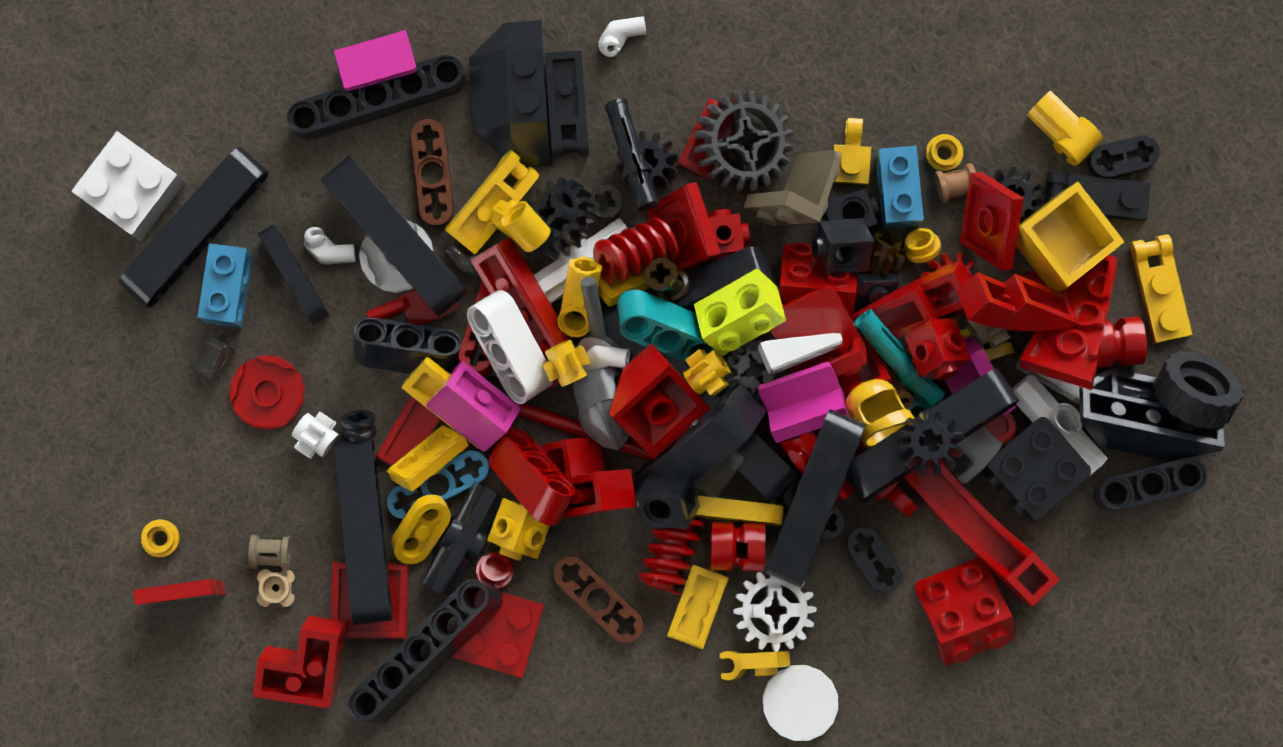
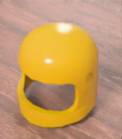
M881 379L869 380L858 385L846 398L849 417L866 423L861 438L865 447L870 448L905 426L906 420L909 417L915 419L911 411L902 404L892 384Z

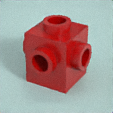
M730 209L708 212L721 253L708 261H717L744 249V246L750 245L748 223L741 224L740 213L731 214ZM728 229L731 234L730 238L720 240L716 235L717 230Z
M956 318L929 319L904 336L920 378L937 377L939 381L952 378L959 373V367L971 360Z

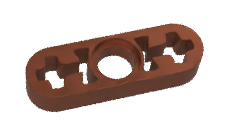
M424 119L413 127L411 133L419 212L427 225L440 228L446 226L454 215L446 135L440 123L432 119ZM426 128H431L433 134H439V138L433 139V151L435 154L442 151V157L430 155L420 159L419 154L427 155V147L424 140H418L419 136L425 134ZM429 164H437L443 169V177L437 183H427L422 178V172ZM446 187V193L438 192L441 206L447 207V211L441 212L440 219H434L431 213H426V210L433 206L432 195L429 193L424 196L423 191H439Z
M568 556L556 564L554 569L556 583L612 637L622 643H630L640 637L643 631L641 616L581 559ZM565 564L570 567L578 564L581 568L578 571V575L585 582L589 575L596 580L595 583L586 587L581 598L574 593L575 590L580 588L574 581L570 580L566 584L562 580L564 572L561 568ZM596 588L604 589L610 596L608 607L602 611H595L588 605V595ZM617 601L623 606V609L617 612L625 619L633 616L636 620L633 624L636 632L632 636L627 632L622 636L617 633L619 624L613 618L610 619L609 624L602 620L603 616L613 610Z

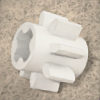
M319 412L316 417L309 413L305 414L291 435L298 440L294 448L312 459L315 453L322 458L325 457L339 437V434L332 430L336 422L322 412Z

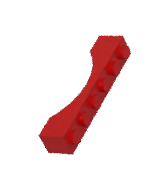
M942 463L940 464V477H935L932 467L927 466L924 477L918 475V468L901 479L1024 606H1034L1060 580L1032 550L997 521Z

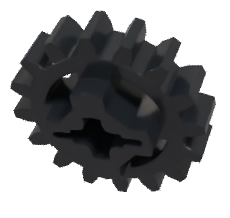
M559 177L556 184L550 180L546 183V191L542 192L539 189L535 191L537 197L535 202H527L551 230L547 240L533 251L545 258L548 256L554 260L558 259L560 253L566 257L570 256V247L572 245L577 248L581 247L580 237L582 235H590L586 226L588 223L595 221V217L591 216L589 212L596 207L595 203L589 200L592 195L591 192L584 189V186L572 179L567 181Z

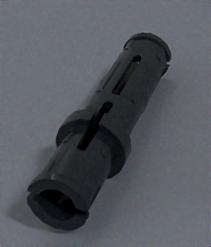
M627 99L612 100L605 104L604 109L607 112L624 166L622 171L623 179L629 182L636 210L647 211L659 205V199L656 196L650 177L653 171L650 163L645 161L628 108Z

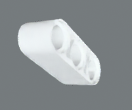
M497 290L468 308L467 320L504 390L514 402L524 404L553 384V381L550 382L541 365L546 362V359L515 301L507 292Z

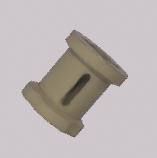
M251 535L248 551L249 568L257 569L258 565L281 566L282 570H289L292 550L291 537L284 536L282 540L260 539L259 535Z

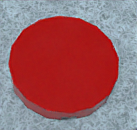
M262 355L249 360L247 363L245 362L237 369L230 383L229 397L234 411L243 422L256 429L274 430L286 426L298 416L304 405L306 389L301 374L293 364L278 356Z

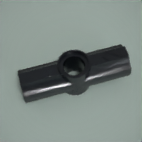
M474 481L457 515L451 517L448 526L439 538V548L421 580L424 585L448 597L456 590L469 562H474L482 550L488 535L486 530L504 498L503 495Z

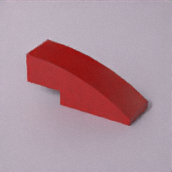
M962 260L957 261L873 302L853 315V319L855 321L865 311L867 312L869 309H872L884 326L896 338L907 335L929 319H938V317L963 308L957 290L970 280L971 277ZM865 339V341H866L868 347H869V348H873V347L869 344V342Z
M977 272L957 290L967 319L985 326L1007 330L1044 331L1073 328L1078 324L1066 294L1017 274L1012 275L1003 283Z

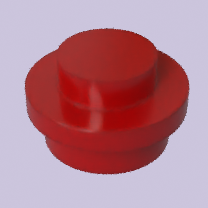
M491 552L479 559L475 573L479 581L493 584L498 589H502L512 580L514 568L508 557L498 552Z

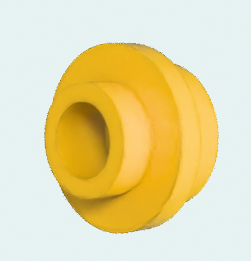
M948 134L934 137L926 148L927 162L937 171L948 172L955 169L963 158L961 143L958 139ZM941 147L949 149L951 153L950 158L947 160L939 158L937 154L938 149Z
M927 228L913 230L905 239L904 249L907 250L905 256L908 260L915 263L932 260L941 250L939 237Z
M159 519L148 523L141 534L142 547L149 555L154 557H167L177 549L180 542L178 529L167 520ZM160 531L165 532L167 535V542L162 546L157 545L154 540L155 535Z

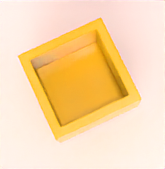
M1076 182L1056 195L1019 225L1016 247L1046 285L1059 292L1069 287L1125 241L1080 183Z

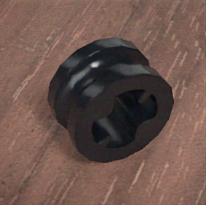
M354 410L344 414L341 417V425L345 427L343 429V438L350 442H363L373 438L377 433L376 426L373 424L375 422L374 413L368 410Z

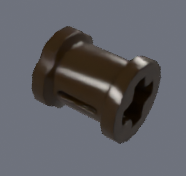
M667 258L653 260L645 270L644 278L646 284L655 291H658L663 300L678 302L688 294L690 290L689 277L683 271L677 269V266Z

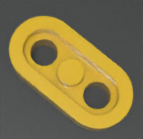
M438 495L420 497L414 502L391 539L392 549L400 562L416 564L423 561L450 522L451 513L442 497ZM414 538L411 542H406L407 539Z

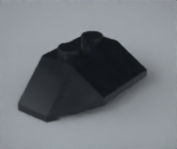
M541 20L507 22L469 57L474 132L501 157L512 150L520 157L519 162L526 168L551 166Z
M1108 368L1095 377L1092 390L1079 388L1080 421L1099 447L1165 461L1219 452L1225 448L1224 427H1216L1215 429L1198 428L1195 425L1183 422L1178 417H1174L1166 408L1162 407L1159 399L1154 394L1153 384L1156 377Z

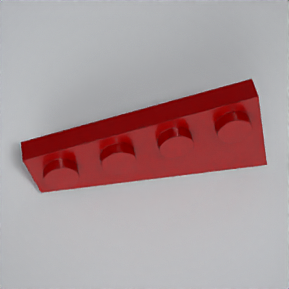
M1106 256L1069 287L1059 291L1066 294L1078 324L1073 328L1035 331L1020 358L1022 369L1089 390L1093 389L1118 270L1117 257Z

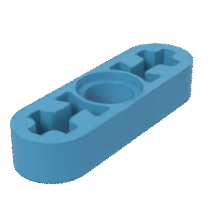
M473 450L454 457L438 473L446 476L449 480L448 491L440 497L447 501L470 489L474 481L482 483L487 478L490 470L487 458L480 452ZM471 458L474 462L481 461L483 466L478 469L480 475L477 478H473L470 474L460 477L459 479L464 485L456 488L455 478L447 468L454 465L455 472H458L466 467L465 460ZM430 478L421 484L424 495H432L428 489ZM399 485L389 493L387 506L392 515L399 519H404L407 514L406 511L402 508L398 510L395 508V504L399 501L398 494L404 492L406 496H411L418 491L415 489L411 492Z

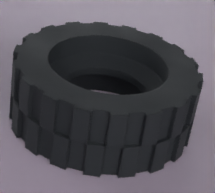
M1177 351L1176 354L1172 353L1169 355L1153 384L1155 397L1159 399L1163 408H1166L1174 417H1178L1183 422L1195 425L1198 428L1215 429L1216 427H1224L1226 423H1229L1244 397V394H1242L1244 388L1241 386L1239 378L1232 373V370L1222 365L1218 360H1214L1205 354L1195 353L1194 351ZM1190 385L1195 386V387L1201 389L1202 391H1204V392L1207 393V394H1204V393H1201V392L1197 391L1196 389H1194V388L1191 387Z

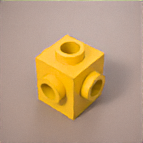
M503 498L487 541L501 546L499 554L518 561L521 560L522 555L538 559L550 526L535 520L521 503Z

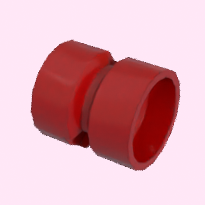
M1140 317L1118 318L1113 325L1107 319L1097 369L1111 368L1117 361L1122 367L1144 365L1147 356V339L1142 319Z
M711 522L710 570L732 571L735 565H739L742 571H764L765 523L743 522L740 528H736L733 522ZM736 542L746 543V551H736Z

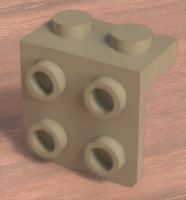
M835 150L798 154L784 191L748 194L743 208L756 214L755 219L771 226H776L777 224L791 225L820 222L828 207L827 199L832 184L840 171L841 153Z

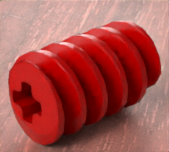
M657 217L650 218L645 223H638L633 228L624 229L620 234H613L607 239H601L594 244L593 259L602 265L601 277L610 286L614 284L615 278L619 282H626L629 279V273L633 277L639 276L641 268L646 270L650 263L657 258L668 257L670 260H676L679 257V246L673 232L663 220Z
M693 519L688 528L653 529L651 534L660 543H650L647 545V549L655 555V558L643 559L642 563L651 571L638 573V578L650 587L682 596L673 588L674 585H683L687 582L678 574V571L691 569V565L682 558L683 556L695 555L696 551L688 546L687 543L688 541L700 540V536L692 531V527L704 526L705 523Z

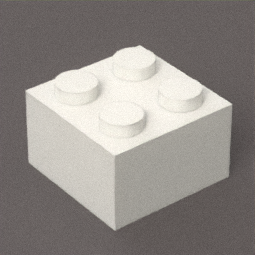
M117 131L72 189V192L141 242L186 182Z

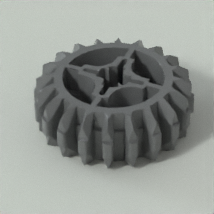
M751 90L746 92L744 99L739 91L732 92L730 100L725 95L717 98L719 107L714 104L706 107V111L711 118L701 116L698 119V123L706 128V131L698 130L694 132L695 138L704 140V144L694 147L695 153L705 151L707 157L702 159L699 165L700 167H705L711 164L714 167L707 175L710 179H714L719 174H722L719 185L723 188L727 187L732 179L733 189L736 192L742 191L744 184L750 192L757 190L758 182L763 187L769 186L771 184L770 176L779 178L782 175L778 165L787 166L790 163L789 158L782 153L794 150V145L785 143V138L793 136L794 131L791 129L783 130L782 124L787 123L789 117L785 115L777 118L775 114L780 110V105L776 103L767 108L769 98L767 95L760 96L757 102L755 92ZM732 112L734 121L731 122L730 135L727 138L717 140L718 130L722 121ZM745 112L759 118L768 131L755 129L752 126L750 117H746ZM743 133L744 137L748 136L749 139L759 138V140L751 142L747 146L743 145L740 147L738 143L729 144L742 137ZM770 143L769 154L765 162L756 169L754 162L758 160V148L762 144ZM729 151L736 156L738 165H742L743 171L730 166L720 152Z

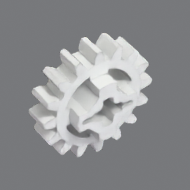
M758 572L756 573L758 583L754 585L746 580L743 584L748 590L747 594H736L735 598L743 602L742 607L733 609L734 614L743 616V620L736 627L737 629L747 627L749 632L745 640L749 642L757 637L759 639L758 648L763 650L767 642L771 643L773 652L779 651L780 643L782 642L789 649L794 648L792 638L796 636L801 640H805L806 636L802 628L804 626H814V623L807 619V614L814 613L817 610L816 607L807 606L806 602L814 595L812 592L802 593L800 587L772 575L765 579L764 575ZM767 586V596L759 604H750L755 593ZM781 586L792 591L799 603H790L784 598ZM774 592L778 606H784L785 613L778 615L776 629L774 628L772 616L765 614L764 611L765 607L771 606ZM799 617L794 628L783 635V625L789 618ZM751 618H760L766 623L768 635L761 633L753 625Z

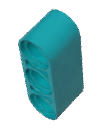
M629 290L619 296L617 308L620 332L628 340L645 347L652 343L660 353L687 363L685 359L699 349H704L707 354L714 350L702 339L696 313L641 290Z

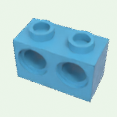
M917 146L879 149L874 158L881 230L919 227L924 217Z
M209 243L197 316L204 323L242 328L253 254L247 248Z

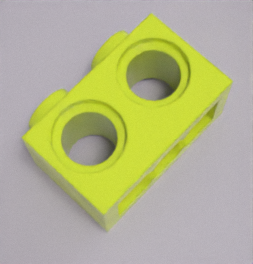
M758 268L694 304L702 339L721 356L738 349L740 346L769 332L786 321L777 286Z

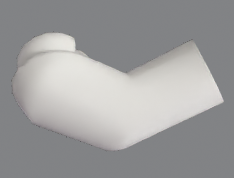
M644 16L610 22L599 38L598 47L600 52L607 57H614L619 54L628 37L646 35Z

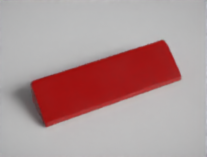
M510 237L470 260L490 294L497 290H503L513 298L546 361H548L545 353L546 350L567 340L572 341L570 336L565 335L560 330L555 310ZM555 379L553 381V384L550 387H548L547 390L558 385V379Z

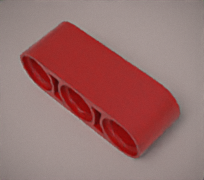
M510 427L507 433L497 441L488 458V464L535 520L549 526H555L559 523L576 493L575 488L529 434L516 427Z

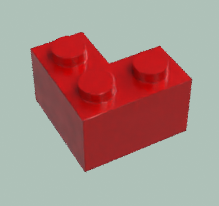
M591 437L565 439L541 445L542 450L571 482L576 491L561 519L591 516L636 507L631 469L605 471L602 447Z
M308 616L300 629L298 650L266 646L257 660L253 697L330 708L338 691L346 621Z

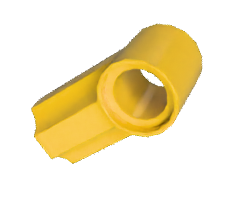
M1051 91L1026 115L1054 142L1055 150L1059 154L1063 152L1068 157L1066 161L1072 166H1078L1103 141L1101 132L1094 124L1086 118H1078Z
M514 199L511 201L500 200L492 208V224L500 232L515 240L525 252H531L540 247L550 235V228L526 201L517 202Z
M581 256L577 259H570L568 264L562 306L558 316V326L565 335L570 337L584 336L590 330L581 280L585 277H594L598 289L602 265L595 262L593 258ZM572 311L579 312L582 315L574 314Z

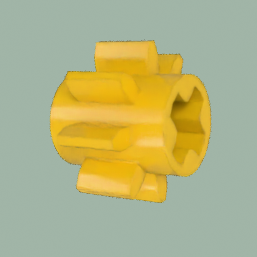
M567 340L545 351L548 361L541 365L550 382L558 379L561 387L587 375L583 366L591 363L582 345L575 348L572 341Z
M699 349L685 359L690 368L684 371L683 375L698 395L707 391L710 396H715L729 385L724 377L730 374L731 370L716 350H712L707 354L704 349Z

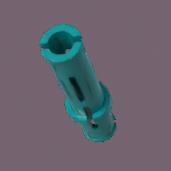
M869 309L867 312L865 311L854 321L859 333L864 336L881 358L894 370L898 376L897 381L902 386L906 385L926 409H929L930 406L933 407L944 397V391L930 377H919L912 356L889 329L884 326L872 309Z

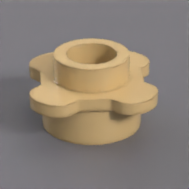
M264 569L258 573L259 594L257 602L261 606L268 607L271 603H280L282 606L288 607L293 604L295 596L292 593V582L295 580V575L291 570L271 572L268 569ZM275 584L279 585L277 592L272 589Z

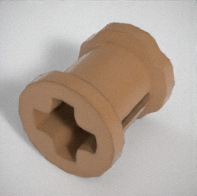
M972 163L965 164L964 169L943 173L941 170L935 171L934 182L941 204L948 203L951 198L967 195L970 175L976 172Z

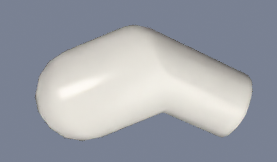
M311 227L306 230L304 246L319 263L330 265L356 262L354 244L334 245L321 228Z
M595 345L586 352L591 363L583 367L586 373L608 366L624 368L629 363L630 351L629 349Z

